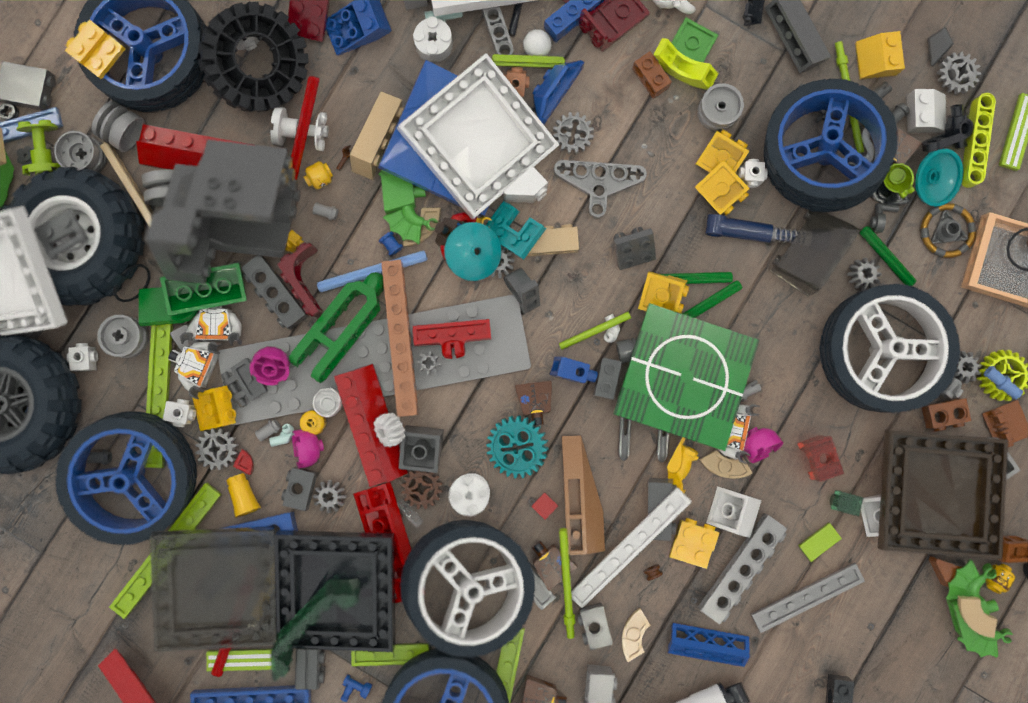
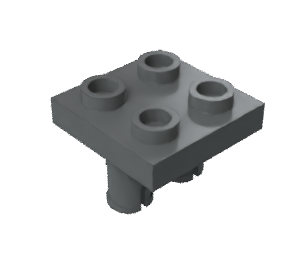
M638 227L639 232L634 228L630 235L625 236L623 232H620L621 237H619L618 233L614 235L617 264L620 270L656 260L654 233L651 228L643 230L642 227Z

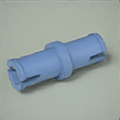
M990 366L985 370L983 375L995 383L996 388L1006 392L1013 400L1018 399L1023 394V390L1012 383L1010 377L1001 374L994 366Z

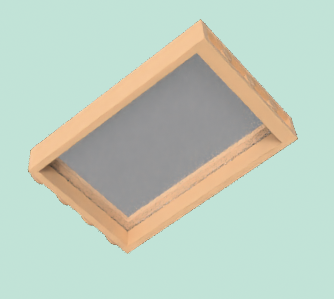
M991 212L982 215L961 288L1028 308V271L1020 270L1012 265L1006 251L1008 241L1012 235L1021 229L1028 228V224ZM1023 231L1016 235L1009 249L1013 261L1024 268H1028V247L1026 244L1028 231Z

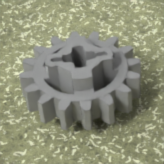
M954 52L950 57L944 58V62L939 64L941 69L937 71V74L941 75L938 81H943L941 87L947 86L948 93L954 90L955 95L960 93V91L964 94L968 90L973 89L974 85L979 82L977 77L981 75V72H978L977 69L980 65L974 64L977 59L971 60V54L964 56L963 52H960L958 55Z
M213 428L211 433L205 431V437L200 436L198 438L201 443L195 445L199 447V451H196L195 454L201 455L198 461L204 460V467L210 465V470H214L217 466L218 470H221L223 465L229 467V461L234 462L236 460L233 455L239 453L235 451L239 444L233 443L236 437L230 438V431L224 433V429L219 428L217 433L216 428ZM221 437L224 438L228 444L224 443ZM220 447V450L214 451V448ZM229 450L228 455H227V457L225 458L224 455H225L226 452ZM207 454L213 458V461L208 458Z

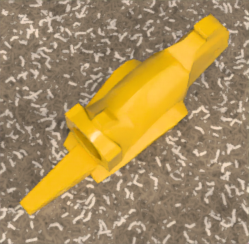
M682 437L667 465L668 479H673V485H677L685 493L686 490L683 489L682 480L690 472L692 461L697 460L699 457L697 456V450L683 444L686 438Z

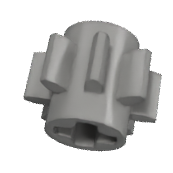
M431 351L428 352L427 356L421 353L423 358L421 361H417L422 366L419 371L426 369L427 375L432 370L437 373L435 368L441 365V363L436 361L439 355L432 357ZM428 358H431V361L434 362V365H430V368H427V365L424 364L425 361H428Z
M953 377L952 382L941 393V396L948 400L956 397L959 398L964 392L961 389L962 382Z

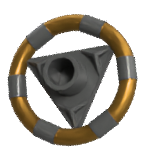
M953 203L934 206L924 216L920 229L921 239L928 250L944 258H954L963 255L973 245L977 232L972 215L964 207ZM948 210L964 217L967 222L968 236ZM943 211L930 240L929 222L932 217ZM966 240L965 244L953 251H946L934 245Z

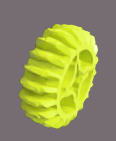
M998 350L997 353L991 352L990 356H985V362L979 363L982 365V369H978L981 372V377L976 379L982 380L979 387H985L983 393H990L989 398H996L997 401L1012 400V397L1003 390L996 388V385L983 375L990 366H996V369L1001 374H1010L1008 377L1011 378L1012 383L1016 378L1014 384L1020 389H1028L1026 384L1028 382V371L1026 369L1028 363H1023L1025 358L1019 357V353H1012L1011 350H1005V352L1004 350Z

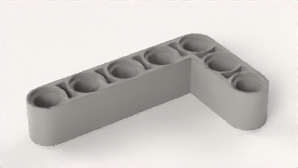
M500 6L481 9L495 53L501 54L500 52L506 49L510 51L508 55H513V45ZM493 14L498 16L495 20H491L488 17ZM502 32L504 35L498 38L495 36V33Z

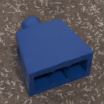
M554 357L550 375L585 384L586 380L595 383L598 372L590 370L589 364L565 357Z

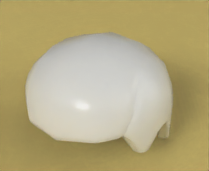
M537 29L528 32L523 40L524 51L529 56H547L551 50L549 35L545 31Z
M324 388L315 394L312 405L314 411L320 416L332 417L341 410L342 400L336 390Z

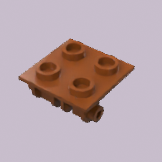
M1018 399L982 413L991 437L1008 440V447L1028 437V422Z

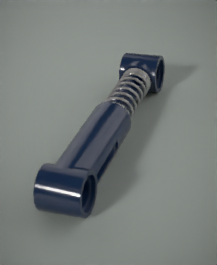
M709 214L705 235L712 237L725 236L766 243L779 240V242L784 241V243L789 242V244L791 242L794 244L799 243V245L803 244V246H808L809 250L827 252L829 250L831 232L822 229H813L811 232H801L799 230L797 232L795 229L791 231V229L776 228L773 224Z

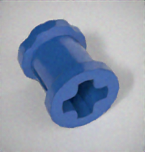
M388 232L379 239L380 244H383L389 251L390 257L397 254L404 247L394 238L393 232Z

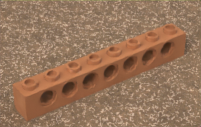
M401 259L382 261L397 417L419 415L404 265Z

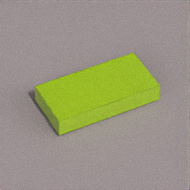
M828 522L798 546L808 560L812 562L842 538Z

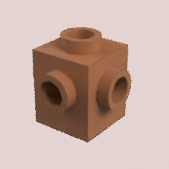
M511 67L504 76L519 95L524 97L525 88H529L530 76H526L527 71H523L522 67Z

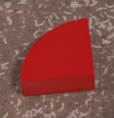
M242 449L233 467L251 475L254 466L252 457L246 450Z

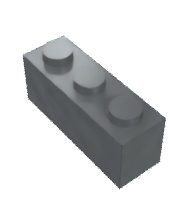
M649 479L648 515L677 487V485H673V479ZM672 521L653 540L672 541L673 535H676L677 524Z

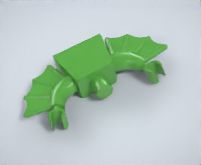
M381 170L379 176H381L384 211L386 213L383 219L389 223L390 231L398 233L403 241L412 240L420 244L421 227L424 225L427 230L434 231L435 228L430 227L429 222L438 223L435 218H431L428 221L424 220L423 217L418 216L415 212V198L426 197V190L417 186L414 187L413 184Z
M970 559L964 567L956 569L955 577L948 582L949 592L946 596L954 629L960 635L957 640L964 643L966 650L974 651L980 657L991 655L997 658V640L1002 639L1005 643H1010L1012 641L1011 638L1004 636L1007 634L1013 635L1012 631L1008 628H1004L1000 632L996 630L994 638L980 635L967 625L959 612L958 596L978 597L981 600V608L987 615L999 610L994 599L985 601L980 596V588L986 582L985 579H994L997 575L996 570L992 569L990 563L983 565L982 570L984 573L980 575Z

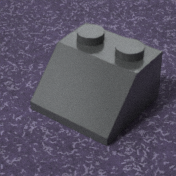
M406 425L404 427L405 438H403L400 445L399 469L437 473L442 452L444 429Z

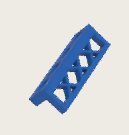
M673 623L668 653L745 667L750 658L749 637ZM676 630L683 631L688 637L685 639L677 638ZM700 634L707 640L699 642L694 636ZM722 638L726 644L723 646L718 645L714 639ZM735 641L744 642V650L738 649L733 643Z

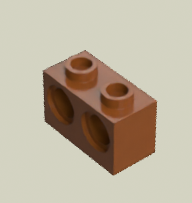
M651 51L634 62L633 71L653 99L669 89L672 81Z
M958 398L922 407L926 428L934 429V432L946 430V426L952 425L953 428L965 426L964 422L971 421L967 398ZM955 409H957L959 412L957 418H955L953 415ZM937 412L940 415V419L938 422H936L934 418Z
M1015 535L1003 536L1002 560L1000 561L1005 563L1028 562V540Z

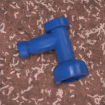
M347 674L342 684L346 688L340 699L343 702H347L353 689L359 691L360 696L366 699L373 684L368 682L362 684Z

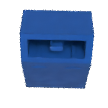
M354 0L328 17L326 23V30L336 55H341L377 41L392 31L380 0Z

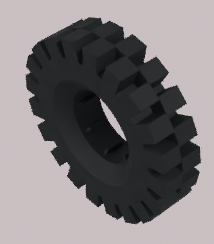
M249 1L246 4L242 2L233 4L231 7L225 8L218 13L204 29L201 35L202 42L199 43L198 54H201V59L199 60L200 71L205 73L203 78L208 86L211 85L214 89L213 93L219 99L223 98L226 100L227 105L233 108L239 107L241 111L247 112L268 111L290 101L293 98L292 96L298 93L303 86L301 82L306 79L308 71L305 69V65L309 63L308 53H304L303 49L307 46L304 37L299 38L297 33L300 30L296 24H290L287 21L289 17L282 11L277 13L274 11L275 7L268 4L262 6L259 5V2ZM247 37H256L259 41L263 40L270 47L269 50L273 53L274 63L271 64L273 68L268 75H262L263 78H253L251 74L246 75L239 68L240 64L236 62L235 52L238 51L236 47L241 39L245 41Z

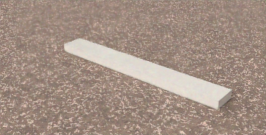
M676 487L571 590L572 599L583 608L692 501Z

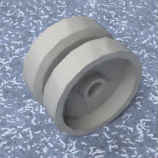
M726 83L710 87L704 93L697 108L701 124L715 132L731 128L742 114L744 108L743 97L738 89Z
M156 170L142 174V186L148 189L143 193L145 204L164 206L174 170Z
M113 315L106 318L100 325L98 342L106 354L114 357L133 358L140 355L146 349L149 342V332L146 326L140 327L136 318L126 315Z

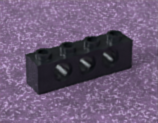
M828 674L825 703H853L855 682L848 676Z

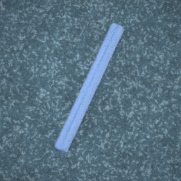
M420 251L393 260L401 259L404 267L427 261V255L425 251ZM382 263L317 282L319 292H324L344 286L347 283L361 281L373 272L383 274Z

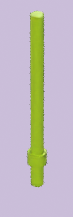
M839 41L835 43L836 63L840 68L841 78L850 81L847 67L849 63L848 57L845 55L843 42ZM849 115L856 151L863 153L864 147L859 122L856 118Z
M561 528L559 529L565 604L563 618L566 625L567 638L572 639L575 637L574 624L576 622L572 607L567 529Z

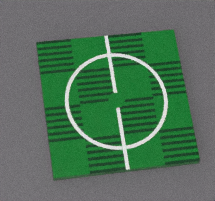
M649 303L613 414L725 451L760 340Z

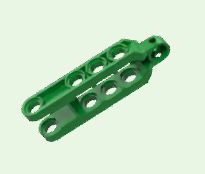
M373 272L363 282L347 283L289 356L290 363L299 367L307 356H311L320 344L328 351L314 367L311 378L319 383L324 382L380 312L379 296L384 291L383 275ZM365 295L367 302L334 342L325 336L331 326L336 324L335 321L343 311L346 312L347 306L355 296Z

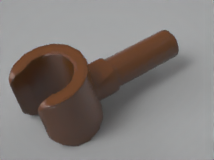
M351 145L345 146L342 149L343 157L336 169L341 170L350 157L349 148Z

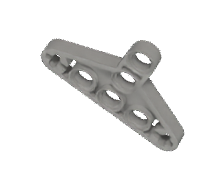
M560 160L554 166V174L559 179L590 196L589 214L596 219L604 216L607 208V197L641 184L647 176L646 169L639 165ZM561 165H564L565 169H571V165H574V176H569L570 171L567 170L564 172V174H561L560 170H557V168H560ZM584 166L587 173L580 176L576 173V168ZM602 167L605 170V175L603 177L596 176V168ZM622 169L624 171V176L622 178H616L614 176V170ZM627 169H630L631 174H635L636 170L643 174L639 179H636L635 175H630V180H626L628 175ZM596 186H601L604 189V193L601 196H597L594 194L593 189ZM597 204L603 208V212L598 215L592 211V207Z

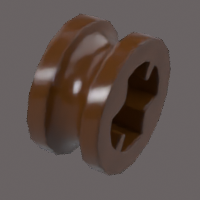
M659 564L643 571L644 574H647V581L663 575V572L659 571Z

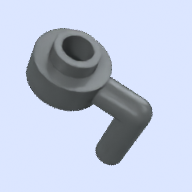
M877 203L875 205V216H872L870 220V228H873L874 232L882 233L886 224V215L883 214V211L898 212L899 205Z

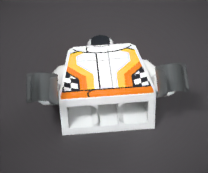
M222 306L202 309L196 314L186 332L180 335V340L182 344H184L185 340H188L189 346L193 345L194 337L195 340L229 341L231 346L237 340L238 344L241 345L242 324L236 314L232 313V310L222 309Z
M202 341L193 343L190 347L185 346L182 352L171 351L168 359L177 363L174 372L178 374V379L189 392V396L200 399L197 396L198 392H204L202 388H206L220 354V352H217V347L219 345L222 346L221 343Z
M756 404L750 406L739 405L726 450H719L723 455L738 459L743 464H748V462L743 461V456H751L744 451L751 416L760 415L753 413L754 407H760Z

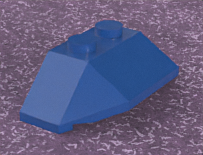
M582 60L558 64L552 70L548 69L543 77L544 81L541 86L538 84L532 93L534 95L535 114L543 125H545L584 67Z

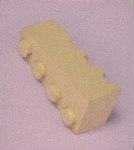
M380 92L350 153L352 172L373 180L390 137L397 125V120L404 109L402 108L401 99Z

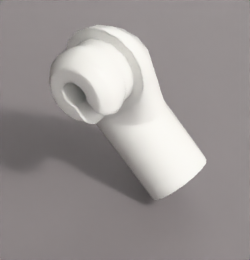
M613 314L605 317V320L608 321L615 317ZM619 325L607 329L606 334H604L606 342L612 343L617 339L620 332Z

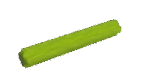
M492 55V61L496 66L553 68L555 65L565 63L564 57Z

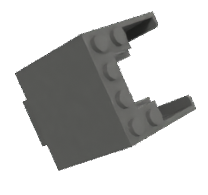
M207 140L203 157L198 166L175 164L163 209L152 214L145 238L166 279L206 284L207 277L211 275L210 264L215 259L216 250L278 258L284 256L292 219L296 217L297 213L296 202L300 200V190L297 189L298 181L295 180V169H292V158L289 157L287 149Z

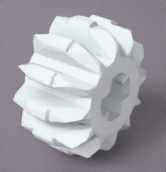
M394 413L380 415L374 422L376 437L379 438L380 443H383L385 447L395 446L405 438V429L402 426L403 423L400 422L399 416L396 417Z

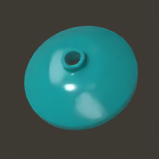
M942 148L930 152L922 160L915 178L916 191L922 202L930 206H942L955 197L963 180V164L959 155L953 150Z
M477 222L464 223L456 227L449 234L444 248L445 260L450 270L456 276L469 281L482 280L490 276L498 267L501 259V244L495 232L488 226ZM475 248L479 249L478 255L474 253Z

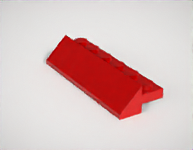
M142 124L140 139L136 141L140 165L174 170L175 164L198 166L203 157L207 140L241 142Z
M374 364L334 376L369 486L384 482L388 483L408 474V470L399 469L400 445L385 447L383 443H380L374 431L376 418L389 413Z
M391 482L353 493L365 533H394L395 603L402 602L400 583L403 566L412 549Z
M114 649L98 665L123 703H156L119 650Z

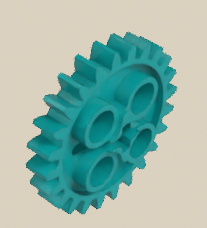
M519 415L515 421L514 417L510 416L509 422L504 418L502 419V424L499 422L495 424L497 429L493 428L490 430L494 435L487 437L492 441L486 444L487 447L491 448L487 454L493 455L489 461L496 462L494 468L501 467L499 473L507 471V477L513 473L514 479L520 473L521 477L524 478L526 477V472L531 476L533 470L536 472L539 470L538 465H544L541 459L548 457L543 453L549 450L548 447L544 446L548 440L542 439L546 433H539L541 426L534 427L535 420L528 423V417L522 421ZM521 431L528 434V440L521 438ZM503 435H507L510 438L509 444L503 441ZM527 443L534 444L533 446H524L519 450L518 448H513L508 451L501 450L502 448L513 447L515 444L517 446L525 445ZM525 450H529L532 453V459H528L525 456ZM507 454H511L514 457V462L507 460Z

